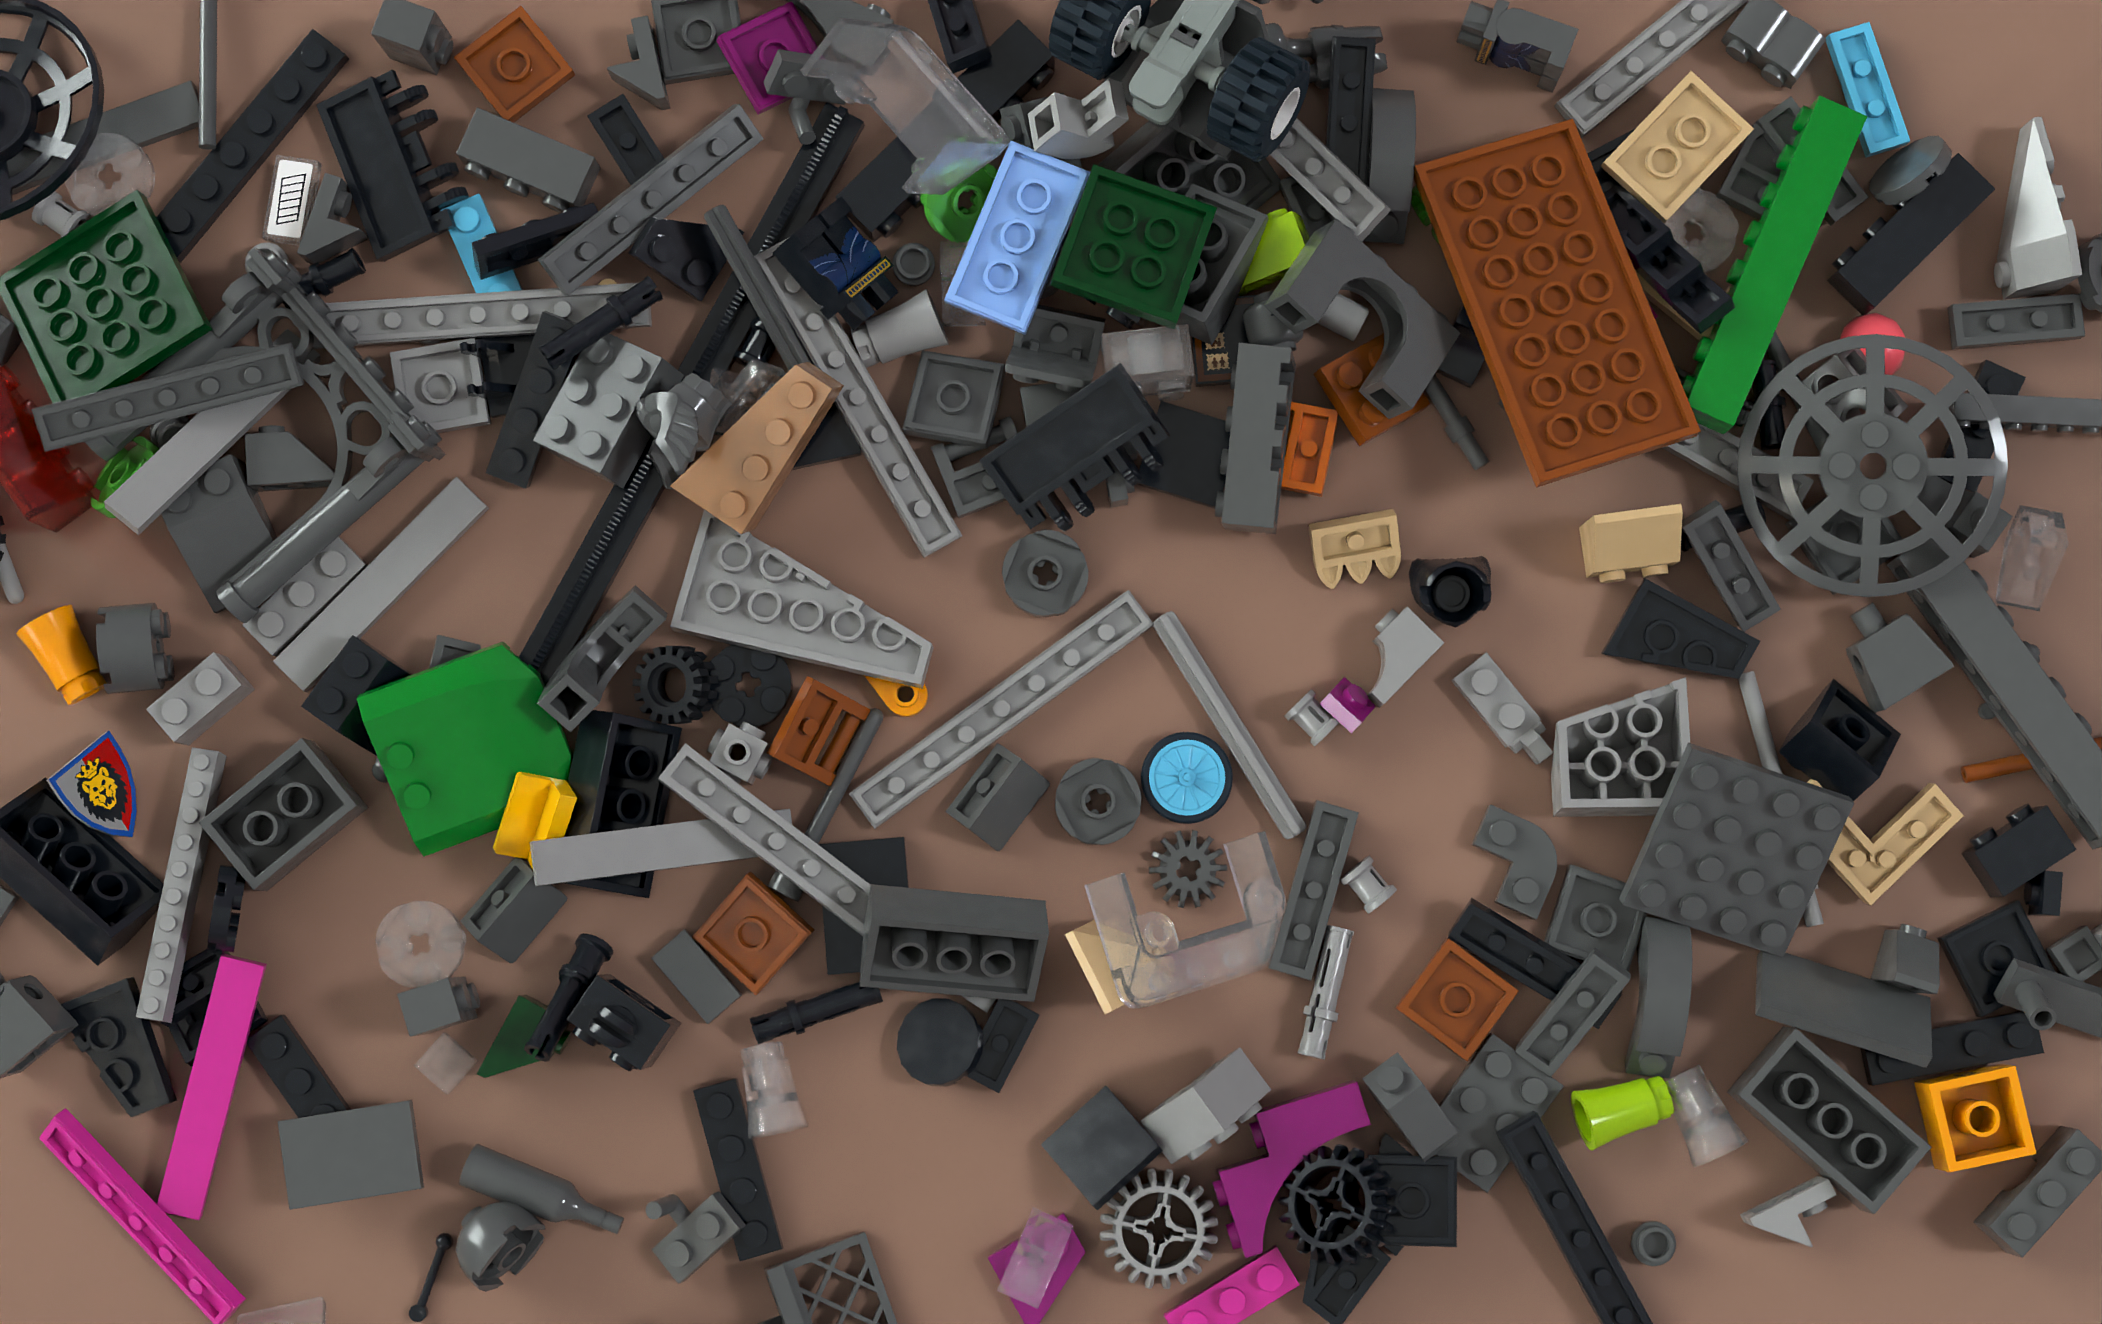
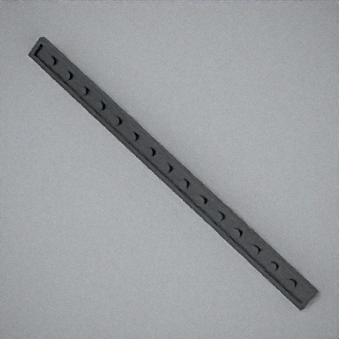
M828 102L825 103L813 125L816 139L813 143L803 144L747 244L753 256L789 238L815 217L865 126L864 121L849 114L848 109L841 105L838 108ZM732 271L678 369L684 375L683 379L691 373L697 374L700 378L710 382L718 390L735 362L733 359L735 351H741L752 330L749 326L752 319L758 316L734 271ZM651 436L624 488L616 485L613 486L519 656L527 665L530 664L540 673L545 686L564 658L585 634L665 489L661 477L648 455L654 440L653 436Z

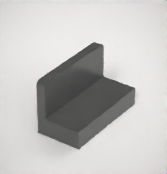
M997 743L945 812L996 851H1000L1048 789L1050 782L1021 758Z
M515 857L460 922L478 942L507 962L514 963L565 904L568 898L552 884L535 887L533 870L530 864L522 858Z

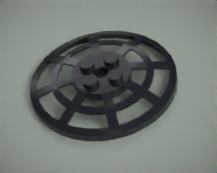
M0 0V13L24 15L32 18L24 41L0 38V53L17 55L9 72L0 70V221L35 206L50 196L70 178L86 157L97 135L103 114L104 84L102 70L93 48L79 28L63 13L39 0ZM48 25L62 32L74 43L84 57L87 68L66 79L58 64L43 50L39 49ZM33 62L39 64L49 74L55 84L54 87L35 96L23 84ZM92 84V107L85 130L77 145L63 142L71 122V96ZM59 103V119L52 138L35 132L38 112ZM25 147L41 153L30 166L10 178L8 160L19 154ZM53 157L66 160L42 185L24 197L13 201L12 189L21 186L35 177L49 164Z

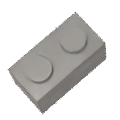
M213 652L146 710L173 742L189 746L255 689L228 657Z

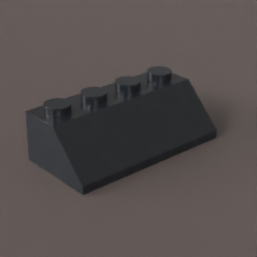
M592 710L579 724L568 780L577 800L564 837L663 825L670 789L661 783L658 778L677 755L682 728L614 712ZM654 871L566 882V884L649 898Z
M45 777L0 808V878L98 966L125 946L159 908L163 883L110 835L92 829L74 817L57 798Z

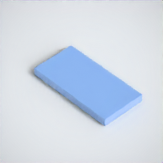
M1010 141L944 299L945 303L1026 335L1076 214L1090 172Z

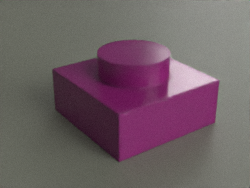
M1345 677L1320 703L1351 734L1376 707L1361 687L1352 684Z

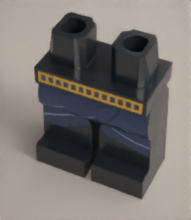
M841 196L792 234L772 254L817 304L823 306L820 311L827 320L836 313H839L854 330L875 313L874 309L860 293H863L874 308L878 310L899 292L884 275L894 265L886 256L881 259L877 247L871 241L863 238L846 215L852 209Z

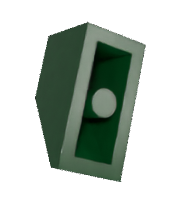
M519 995L481 1064L477 1075L487 1078L540 1062V1060L535 1059L539 1050L535 1049L530 1056L524 1050V1047L530 1040L548 1006L528 995ZM570 1022L557 1043L552 1056L554 1052L560 1055L567 1046L572 1036V1031L567 1029Z

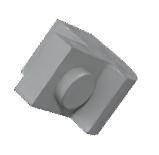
M1108 78L1082 100L1056 92L1051 94L1028 113L1033 149L1035 152L1056 158L1081 159L1098 155L1115 146L1113 132L1129 120L1122 82Z

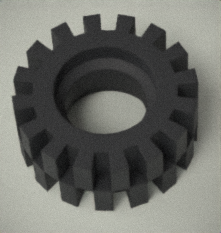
M666 646L654 648V653H646L642 657L647 664H637L635 672L642 675L641 679H633L632 686H640L641 692L633 695L635 701L645 702L639 707L643 714L651 713L649 719L654 722H662L661 724L692 723L691 720H699L704 717L702 712L710 711L713 705L707 699L716 698L718 691L710 690L711 684L718 683V677L709 676L708 672L715 669L712 662H703L707 657L703 652H695L696 648L690 646ZM674 668L681 670L686 680L685 694L677 702L670 700L665 690L666 676Z

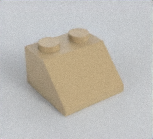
M1676 504L1592 516L1579 527L1586 578L1599 576L1600 583H1611L1625 580V573L1642 571L1643 578L1669 574L1668 567H1672L1680 562L1682 505Z

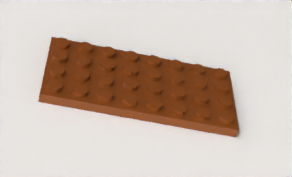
M1573 119L1414 166V181L1536 488L1694 438L1701 432Z

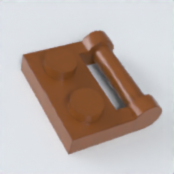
M807 676L767 754L831 786L836 777L833 773L860 721H865L871 710ZM841 711H845L846 713L819 765L814 764Z

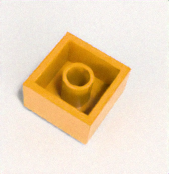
M1996 1064L1914 1082L1928 1143L1931 1146L1930 1152L1934 1169L1954 1172L2037 1154L2016 1066Z

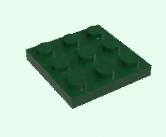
M1093 164L1050 286L1175 330L1217 207Z

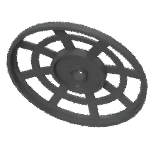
M1879 334L1850 336L1822 344L1797 357L1778 372L1762 390L1747 416L1739 441L1737 457L1738 490L1745 515L1757 538L1769 553L1790 572L1817 587L1839 594L1861 597L1890 596L1919 589L1944 577L1964 562L1983 541L1996 519L2005 493L2008 471L2006 439L1999 415L1988 394L1972 374L1953 358L1927 344L1904 337ZM1866 348V374L1838 380L1822 388L1816 394L1796 377L1806 367L1827 356L1851 349ZM1885 348L1899 349L1922 356L1946 369L1954 378L1935 395L1914 381L1895 375L1885 374ZM1866 387V414L1858 415L1842 422L1825 405L1827 401L1844 392ZM1885 388L1905 392L1922 401L1925 406L1907 423L1897 417L1884 414ZM1783 389L1801 408L1796 412L1785 431L1779 456H1752L1753 443L1761 419L1774 397ZM1966 390L1977 401L1988 423L1994 446V459L1968 458L1963 432L1955 416L1949 410V407ZM1812 417L1829 434L1822 445L1819 457L1793 456L1798 436L1807 420ZM1937 418L1941 420L1950 437L1954 458L1927 457L1925 446L1919 435ZM1869 453L1879 454L1885 461V471L1876 479L1865 477L1860 470L1861 460ZM1751 473L1779 474V484L1784 501L1791 515L1798 523L1779 541L1769 531L1758 509L1752 488ZM1793 474H1819L1821 486L1827 497L1809 514L1804 510L1797 496L1793 483ZM1927 476H1953L1949 495L1940 511L1934 515L1917 498L1924 487ZM1967 476H1994L1992 492L1985 512L1973 533L1961 544L1945 527V524L1951 519L1961 502L1967 483ZM1841 509L1850 515L1863 518L1861 544H1855L1839 539L1826 532L1821 526ZM1904 510L1922 528L1902 540L1880 544L1881 518L1895 515ZM1811 536L1817 542L1833 551L1849 556L1861 557L1859 583L1844 582L1822 575L1802 564L1791 553ZM1930 538L1948 556L1939 565L1917 576L1892 583L1878 584L1879 558L1890 557L1908 552L1924 544Z

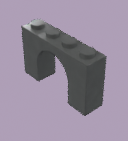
M1335 219L1313 232L1264 306L1293 333L1297 334L1320 321L1340 290L1355 292L1369 301L1377 311L1383 325L1384 347L1379 360L1358 392L1388 419H1391L1413 409L1461 333L1449 323L1444 314L1435 310L1418 294L1415 287L1400 278L1381 256L1373 253L1354 235V231Z

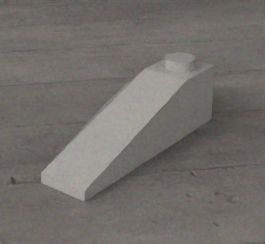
M2042 117L2032 118L2019 130L1997 263L1994 266V280L1996 286L2002 288L2003 300L2054 294L2082 275L2072 219L2063 220L2060 211L2061 202L2065 199L2062 185H2056L2051 180L2050 175L2054 170V156Z

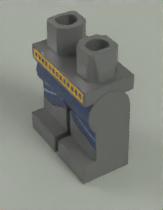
M1497 0L1494 9L1471 1L1456 42L1478 50L1474 60L1476 62L1486 65L1488 59H1490L1498 67L1510 68L1515 66L1541 76L1537 87L1553 93L1579 29L1523 9H1508L1510 2L1505 0Z

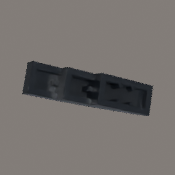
M1617 183L1604 193L1634 269L1697 332L1702 334L1735 308L1732 297L1704 273L1701 263L1674 240L1671 229L1626 189Z

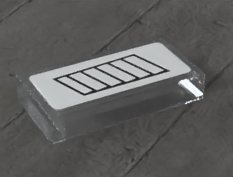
M276 155L262 238L265 241L300 245L317 196L322 167L319 161Z

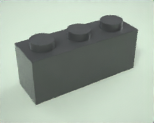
M478 107L456 152L463 164L466 165L464 170L467 173L485 181H488L490 176L504 181L503 187L522 197H527L529 192L544 198L542 201L543 205L559 213L570 207L584 206L601 169L595 157Z

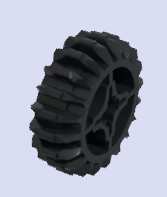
M1337 1144L1333 1151L1327 1146L1318 1147V1157L1312 1153L1308 1156L1303 1155L1305 1167L1297 1165L1292 1169L1296 1179L1294 1181L1285 1180L1283 1186L1290 1190L1289 1197L1283 1196L1278 1199L1280 1205L1288 1206V1212L1282 1214L1279 1219L1282 1223L1292 1224L1285 1236L1290 1240L1299 1239L1296 1247L1297 1251L1304 1254L1311 1251L1310 1259L1312 1261L1322 1263L1326 1259L1328 1266L1338 1267L1342 1260L1346 1265H1355L1357 1263V1254L1365 1259L1372 1257L1370 1244L1377 1247L1385 1245L1382 1236L1379 1234L1380 1230L1390 1232L1394 1229L1390 1222L1385 1221L1386 1213L1395 1214L1398 1211L1396 1206L1388 1205L1386 1201L1387 1198L1395 1195V1189L1392 1187H1382L1390 1175L1387 1171H1376L1379 1163L1376 1158L1367 1157L1364 1159L1363 1150L1353 1148L1349 1152L1347 1146ZM1340 1170L1338 1177H1333L1328 1187L1323 1190L1315 1188L1327 1174ZM1357 1181L1360 1182L1364 1191L1365 1208L1360 1204L1358 1200V1190L1360 1185L1357 1183ZM1324 1198L1338 1199L1337 1201L1342 1202V1207L1350 1210L1351 1213L1337 1212L1338 1210L1333 1209V1204L1325 1201ZM1310 1203L1317 1212L1315 1225L1311 1218ZM1350 1221L1360 1222L1358 1228L1350 1236L1334 1242L1337 1233L1342 1234L1346 1224Z

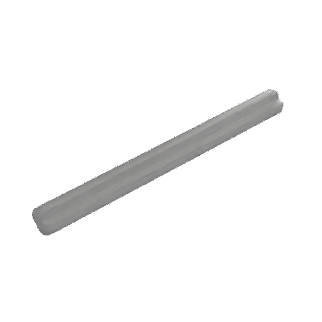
M1173 611L1161 615L1153 622L1155 631L1283 837L1288 840L1297 836L1306 829V823L1177 615Z

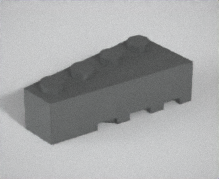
M1239 343L1237 364L1233 363L1230 388L1234 390L1233 406H1228L1225 423V431L1230 432L1229 449L1223 448L1220 474L1226 475L1225 491H1218L1215 506V517H1222L1221 523L1224 529L1276 535L1296 368L1292 348Z

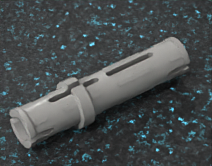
M1331 925L1326 926L1324 944L1317 967L1309 1006L1305 1005L1303 1014L1307 1016L1298 1054L1325 1060L1332 1023L1337 1022L1339 1015L1335 1010L1354 931Z

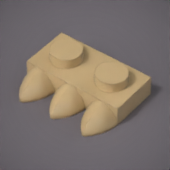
M1394 509L1308 524L1314 566L1321 581L1330 589H1334L1341 579L1343 565H1346L1350 576L1359 584H1363L1367 579L1372 567V560H1375L1380 572L1389 579L1397 572L1401 562V549L1397 515Z

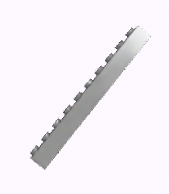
M193 747L191 750L136 1013L137 1018L172 1023L210 836L198 822L216 809L226 761V755L219 751Z

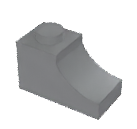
M1408 606L1400 614L1392 608L1375 626L1380 634L1373 642L1380 651L1381 669L1375 686L1367 696L1379 708L1444 644Z

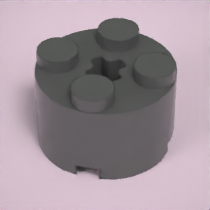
M155 603L109 606L98 609L97 614L105 617V623L96 624L97 654L100 673H110L112 683L103 684L108 694L163 689L165 681H174L172 655L165 654L163 638H170L171 636L168 612H162Z

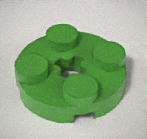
M964 154L941 164L932 173L927 185L920 194V202L924 206L926 219L932 229L949 241L957 243L968 242L998 170L981 159L972 158ZM972 190L974 194L970 197V201L973 205L969 209L963 206L958 208L957 203L960 194L963 191L967 193Z
M137 436L132 440L137 444L128 451L123 448L112 457L96 480L94 487L101 491L99 501L91 497V506L108 518L116 517L105 508L104 501L160 449L143 436Z

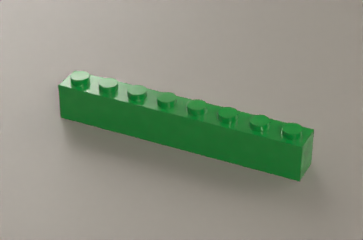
M1819 96L1810 107L1803 105L1792 126V129L1798 132L1793 145L1787 143L1784 146L1775 166L1781 169L1776 184L1770 181L1760 199L1759 206L1765 208L1760 221L1753 220L1744 236L1742 244L1748 246L1743 260L1737 258L1734 261L1726 278V282L1731 284L1728 295L1732 297L1735 308L1714 324L1709 338L1702 336L1692 357L1693 360L1698 362L1692 376L1686 374L1681 382L1698 424L1723 435L1734 427L1868 116L1823 96Z

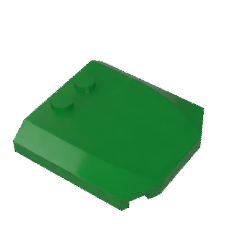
M503 641L361 693L357 697L363 724L413 842L423 857L499 829L518 772L567 780V782L569 780L572 751L561 724L537 704L545 687L542 677L530 664L527 665L516 656Z

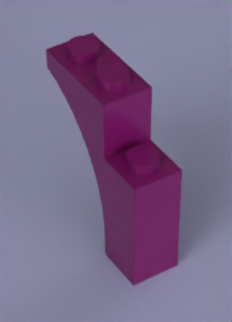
M1356 1081L1345 1082L1262 1108L1255 1114L1256 1122L1249 1123L1256 1148L1265 1147L1266 1154L1218 1168L1217 1172L1220 1179L1212 1182L1219 1206L1228 1205L1233 1222L1225 1224L1233 1250L1241 1248L1245 1258L1263 1253V1236L1270 1207L1278 1190L1292 1172V1169L1304 1159L1303 1155L1308 1156L1318 1147L1337 1136L1371 1125Z

